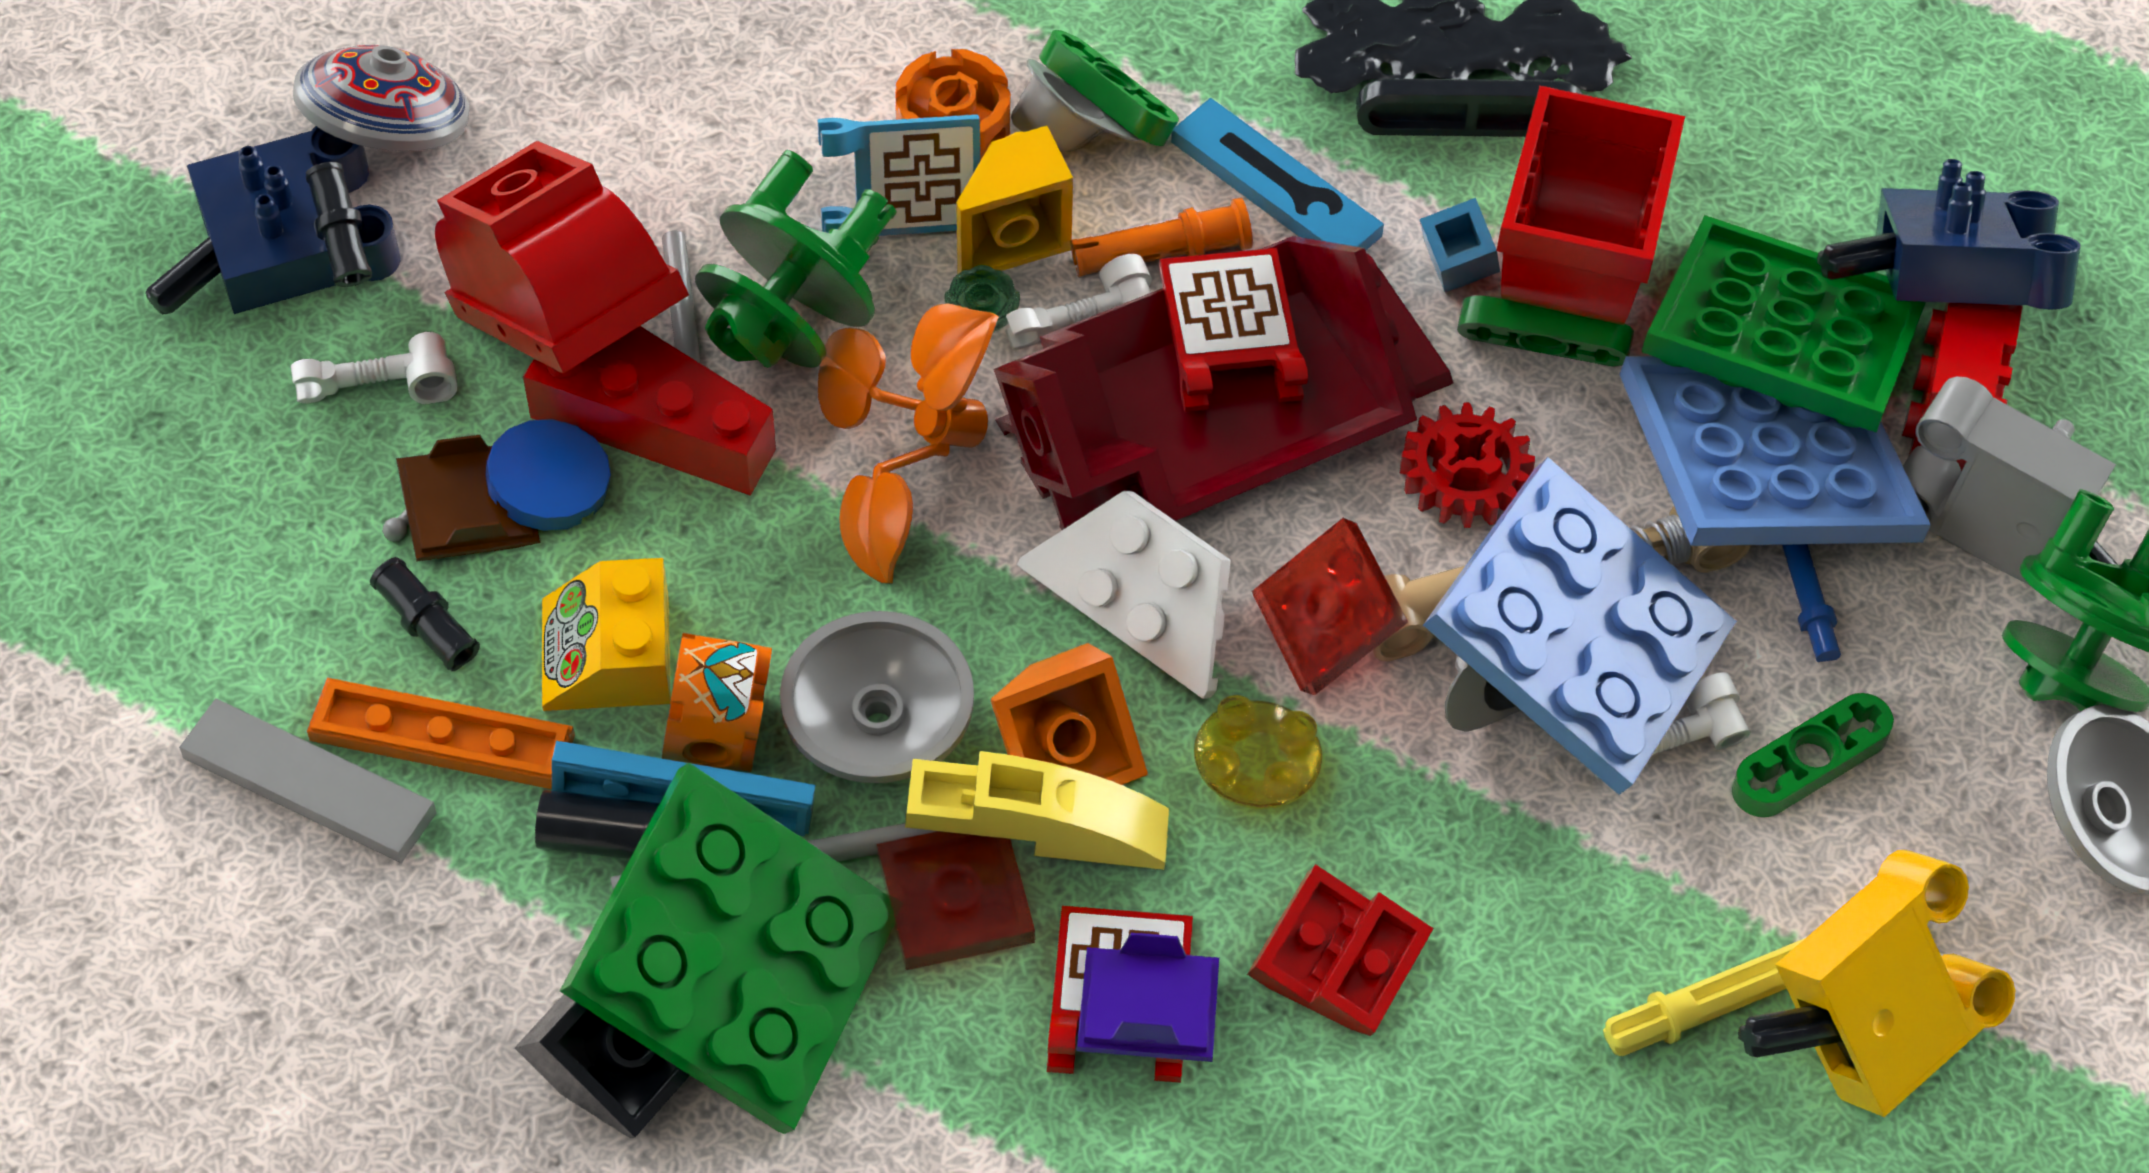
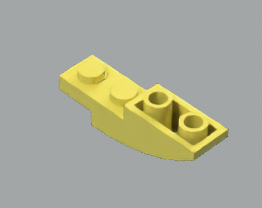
M980 751L978 766L913 759L905 828L1035 841L1034 856L1164 870L1169 808L1139 792L1083 771L1019 756Z

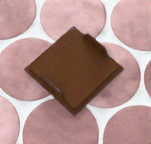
M481 435L437 440L427 455L396 458L416 562L513 549L540 543L538 529L520 525L507 516L508 510L503 508L498 501L496 505L489 496L485 473L492 446H488Z

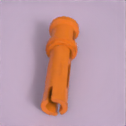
M1240 197L1232 199L1230 206L1196 212L1191 207L1179 213L1178 219L1110 232L1109 234L1073 239L1070 240L1074 265H1077V276L1082 277L1099 272L1109 261L1126 254H1138L1146 263L1156 259L1184 254L1186 256L1205 255V252L1239 246L1242 251L1248 250L1253 247V236L1247 207L1243 198Z

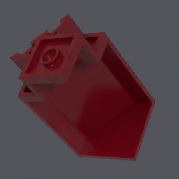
M1292 236L1262 249L1277 248L1298 349L1305 359L1308 371V383L1302 385L1304 392L1303 400L1279 403L1275 386L1274 366L1210 371L1213 391L1212 394H1207L1209 409L1184 412L1180 392L1179 366L1164 290L1161 288L1040 337L1043 346L1042 350L995 368L994 372L1008 411V415L995 419L1004 436L1009 433L1016 435L1023 455L1021 457V464L1042 499L1052 497L1061 530L1067 528L1123 491L1136 493L1171 519L1177 521L1417 421L1412 402L1415 399L1454 384L1450 370L1380 268H1378L1374 259L1366 253L1365 248Z

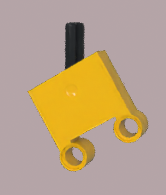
M1897 850L1888 855L1881 864L1876 878L1775 964L1795 1005V1009L1750 1016L1746 1020V1024L1741 1025L1738 1030V1038L1744 1042L1745 1053L1758 1058L1815 1047L1840 1099L1886 1117L1981 1030L1996 1027L2004 1022L2015 1002L2016 990L2010 975L1998 968L1954 953L1941 956L1926 924L1928 921L1938 924L1948 923L1955 919L1964 909L1968 899L1969 885L1963 870L1954 864L1910 850Z

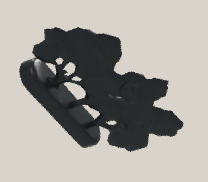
M1313 0L1302 8V12L1310 18L1315 27L1326 31L1327 36L1295 50V75L1300 78H1311L1317 86L1324 88L1330 93L1345 92L1362 81L1374 80L1366 84L1359 91L1356 99L1358 124L1364 131L1372 135L1526 137L1539 86L1583 94L1581 90L1586 92L1603 91L1613 83L1612 73L1614 66L1632 59V56L1627 52L1625 44L1610 39L1607 23L1601 21L1594 14L1582 11L1577 3L1571 0H1526L1502 21L1491 20L1485 17V5L1479 0H1402V3L1395 7H1391L1380 0ZM1548 57L1552 59L1553 62L1544 74L1539 70L1533 71L1534 77L1527 74L1529 65L1537 58ZM1383 62L1391 64L1393 75L1384 74L1380 70V65ZM1508 62L1520 65L1519 73L1510 70L1507 66ZM1561 65H1569L1570 71L1568 74H1557V69ZM1496 69L1507 73L1515 80L1468 79V76L1475 70ZM1418 73H1426L1440 79L1413 78Z

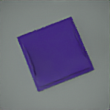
M1130 933L1120 950L1087 947L1077 1051L1213 1062L1219 958L1186 955L1178 936Z

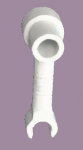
M1126 254L1114 258L1105 264L1099 273V278L1106 291L1105 293L1095 295L1092 298L1088 297L1081 301L1078 300L1076 303H1067L1065 306L1060 305L1050 309H1044L1043 307L1034 309L1021 308L1007 314L1006 318L1010 328H1007L1005 332L1012 349L1018 350L1035 345L1041 341L1040 337L1151 293L1149 286L1152 278L1143 258L1138 254Z
M423 332L411 338L408 344L409 353L342 364H334L331 361L320 362L315 359H302L291 365L292 381L296 386L297 402L300 403L318 402L327 395L335 394L339 388L357 386L358 384L363 385L364 383L369 384L370 382L375 383L376 381L381 382L382 380L387 381L388 379L407 378L410 397L418 403L430 404L448 401L457 392L455 367L453 362L447 358L443 337L434 332Z
M1716 673L1699 680L1686 700L1691 715L1672 722L1652 755L1708 736L1716 750L1739 744L1749 737L1750 730L1737 706L1740 696L1728 673Z

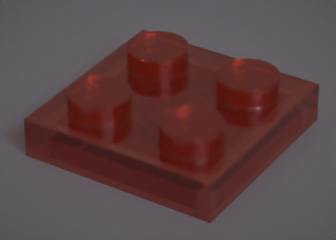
M1344 517L1251 591L1300 691L1311 695L1319 693L1408 623L1358 524Z
M937 831L877 844V857L886 893L890 898L895 929L906 970L1035 943V928L1010 839Z

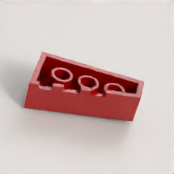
M642 326L637 327L564 374L533 359L523 376L530 418L535 420L554 419L576 425L600 443L750 496L776 451L773 409Z

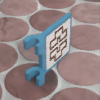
M978 114L867 122L844 118H822L817 120L818 143L821 145L823 157H838L854 152L856 204L864 190L870 189L888 200L887 204L893 205L896 209V215L893 219H890L879 236L957 231L956 202L980 162V118ZM843 206L821 208L822 232L828 233L830 229H839L853 208Z

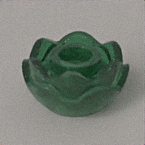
M977 265L970 270L962 271L953 278L950 289L945 292L944 299L945 304L959 305L998 315L999 318L994 328V333L1009 324L1006 315L1019 308L1020 292L1014 288L1011 277L1003 271L994 270L987 265Z

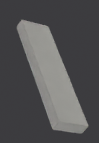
M215 698L179 747L183 759L401 864L437 813L433 801Z

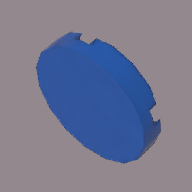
M549 419L529 420L505 431L493 443L487 460L485 476L489 496L496 505L498 501L503 508L508 510L507 516L520 525L548 531L572 528L581 524L582 518L590 515L593 511L595 514L604 504L611 473L608 456L593 436L576 425Z

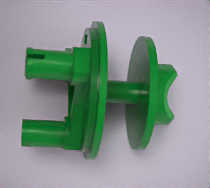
M785 150L746 203L730 205L720 216V225L728 241L757 272L768 280L764 287L732 269L717 264H705L695 275V283L699 291L714 308L705 326L710 340L724 354L737 362L758 360L764 367L770 368L783 358L802 367H818L826 357L825 345L814 329L788 304L793 298L830 320L848 326L863 327L870 322L875 314L873 297L867 283L859 272L870 258L867 254L868 251L878 242L879 234L897 213L893 205L887 204L888 200L874 190L865 189L860 200L839 229H830L826 233L806 226L789 217L785 210L810 177L813 168L797 153Z
M2079 489L2056 534L2053 538H2049L2043 551L2038 555L2026 556L2019 569L2022 577L2031 587L2047 600L2082 621V625L2073 638L2040 624L2013 620L2006 625L2002 638L2016 655L2028 663L2019 679V685L2031 700L2065 701L2076 706L2079 711L2092 706L2109 705L2122 710L2143 712L2149 707V687L2137 675L2103 652L2112 637L2149 652V529L2132 560L2124 559L2122 564L2115 565L2091 559L2088 555L2114 511V507L2104 498L2083 489Z

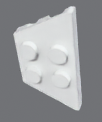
M1131 491L1119 493L1020 557L1016 564L1018 567L1202 699L1211 698L1215 694L1218 678H1212L1216 640H1222L1225 614L1222 610V598L1228 590L1231 562L1229 558Z

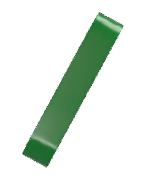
M1061 30L1052 31L1039 55L1041 62L1130 133L1152 145L1164 146L1179 121L1177 114L1083 40Z
M1474 295L1463 299L1457 326L1458 333L1469 340L1611 367L1622 366L1625 357L1630 356L1634 330L1627 324L1610 323L1483 295Z
M1855 693L1810 718L1742 760L1732 784L1734 801L1743 811L1756 817H1771L1784 811L1880 752L1887 743L1894 723L1890 707L1877 696L1868 693ZM1853 717L1860 723L1867 720L1874 723L1872 732L1865 727L1859 728L1850 733L1846 738L1845 744H1843L1840 737L1848 731ZM1803 744L1817 745L1827 752L1830 762L1823 767H1810L1798 759L1795 749ZM1782 764L1786 773L1777 779L1773 793L1765 787L1756 791L1751 788L1754 776L1760 782H1766L1778 775Z

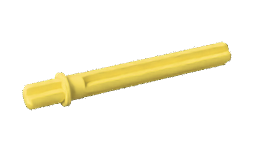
M1804 939L1667 995L1660 991L1651 993L1648 996L1647 1003L1611 1017L1606 1021L1603 1033L1613 1053L1618 1056H1625L1661 1040L1672 1044L1680 1040L1681 1032L1785 990L1786 987L1775 964Z

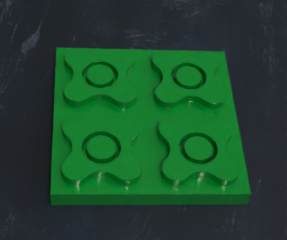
M1704 215L1651 323L1641 352L1657 357L1667 365L1686 367L1715 377L1728 386L1744 387L1774 397L1786 406L1803 407L1832 417L1842 425L1853 428L1861 427L1877 433L1926 302L1896 301L1887 276L1877 272L1834 280L1827 279L1822 276L1821 266L1817 263V252Z
M687 763L676 772L559 992L771 1128L786 1134L795 1130L902 911L903 905L691 763Z

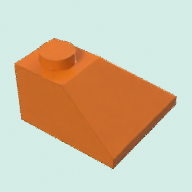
M1090 643L1029 665L990 699L1007 755L1061 765L1113 781L1120 785L1148 775L1113 657Z

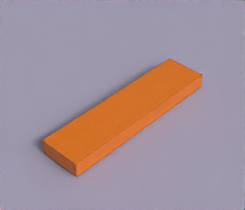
M332 678L326 679L307 729L309 740L312 742L552 789V756L556 741L573 743L575 737L574 728L570 725Z

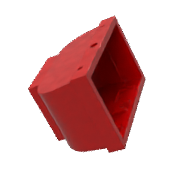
M1539 86L1496 251L1503 253L1501 298L1624 325L1640 284H1648L1685 116Z
M535 141L437 200L444 218L436 223L435 240L451 289L444 293L454 314L460 320L563 374L689 296L678 269L665 263L650 235L629 207L611 190L602 186L593 164L540 141Z

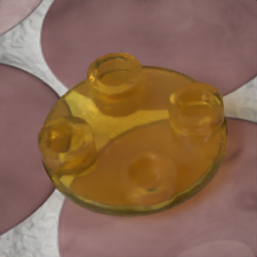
M1232 695L1220 701L1217 711L1208 717L1199 729L1194 745V759L1203 781L1220 797L1243 807L1270 809L1290 804L1301 798L1311 789L1320 773L1322 750L1317 737V724L1309 714L1303 711H1292L1272 702L1249 700L1241 695Z

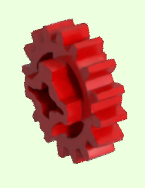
M1464 402L1461 414L1453 415L1446 405L1439 406L1436 422L1422 415L1418 419L1417 431H1408L1406 434L1400 462V474L1406 475L1404 491L1406 494L1420 493L1418 509L1421 512L1429 510L1433 506L1439 508V522L1443 524L1454 514L1461 516L1464 528H1471L1474 516L1479 515L1489 525L1496 524L1498 509L1506 510L1534 470L1535 456L1528 454L1529 436L1513 437L1516 421L1510 418L1501 424L1494 421L1495 408L1489 406L1480 416L1473 414L1470 402ZM1429 455L1433 457L1432 466L1437 469L1432 472L1428 464L1427 458ZM1499 458H1502L1506 465V475L1501 472L1503 462Z

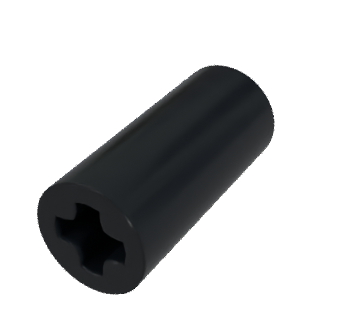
M544 790L539 800L536 815V847L538 849L630 859L660 803Z

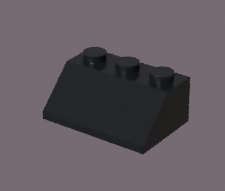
M564 994L515 1047L562 1096L629 1138H635L690 1076Z

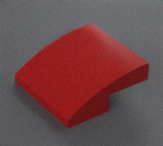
M1315 864L1305 875L1247 975L1292 1001L1351 1030L1371 1036L1376 1032L1434 928L1382 893L1378 892L1369 900Z

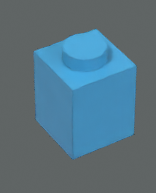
M1476 197L1420 219L1423 239L1444 292L1458 289L1500 272L1497 249Z

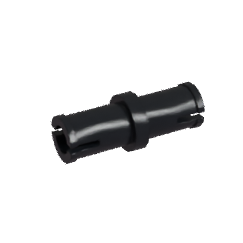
M325 162L308 169L305 176L310 186L318 216L313 224L317 237L325 241L335 285L339 287L356 286L368 281L372 277L371 267L368 265L359 232L364 224L360 211L352 207L342 164L338 162Z
M398 557L388 559L374 571L370 579V585L375 590L377 589L401 615V626L412 637L420 636L443 661V665L448 670H458L477 655L480 643L475 638L473 639L448 612L449 604L438 591L430 592L407 568L406 563Z

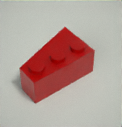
M1946 303L1944 311L1932 309L1923 343L1933 345L1932 356L1922 354L1912 388L1923 392L1921 403L1910 402L1901 435L1912 439L1909 455L1917 446H1921L1916 436L1917 424L1949 378L1958 376L1977 381L1987 388L1994 398L2007 404L2008 400L2002 399L2005 385L2009 386L2013 368L2009 367L2017 345L2022 305ZM1963 459L1956 460L1962 471L1967 461Z

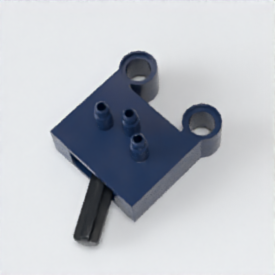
M315 126L312 131L254 147L245 146L239 151L188 164L187 169L208 238L147 288L145 294L149 302L162 315L173 313L219 273L221 274L234 314L336 286L325 241L317 237L313 223L318 216L310 186L305 176L306 171L317 164L338 162L342 164L344 169L343 173L348 193L359 189L366 183L369 176V166L364 146L337 138ZM360 205L353 208L360 211L364 224L359 232L367 262L372 271V277L368 281L382 280L391 276L397 270L400 263V252L392 217L388 211L376 205Z
M1947 159L1943 162L1942 174L1939 176L1937 190L1881 188L1876 235L1828 244L1824 250L1818 253L1817 263L1821 266L1822 276L1830 280L1885 270L1896 301L2028 305L2039 309L2056 310L2072 305L2081 244L2071 237L2055 234L2059 200L2056 197L2047 193L2030 190L2010 193L1986 192L1984 189L1985 175L1982 172L1970 171L1966 175V181L1962 182V163L1956 159Z

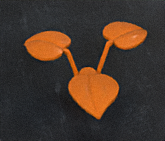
M938 304L931 307L923 315L913 337L911 362L914 370L921 376L917 382V389L923 392L925 400H917L890 393L876 387L884 372L886 357L881 344L869 332L857 328H842L832 333L825 344L826 357L821 362L818 373V400L822 413L832 425L843 429L859 426L867 418L873 398L879 402L914 410V426L917 433L923 436L927 442L931 443V445L878 463L874 467L872 477L864 475L855 476L849 482L843 495L839 520L845 548L855 564L864 573L878 582L893 583L894 568L905 546L913 514L912 494L906 481L900 475L891 473V471L932 456L946 457L949 455L950 446L976 447L986 435L988 415L985 406L979 400L963 398V396L967 392L982 362L999 318L994 313L973 310L954 304Z

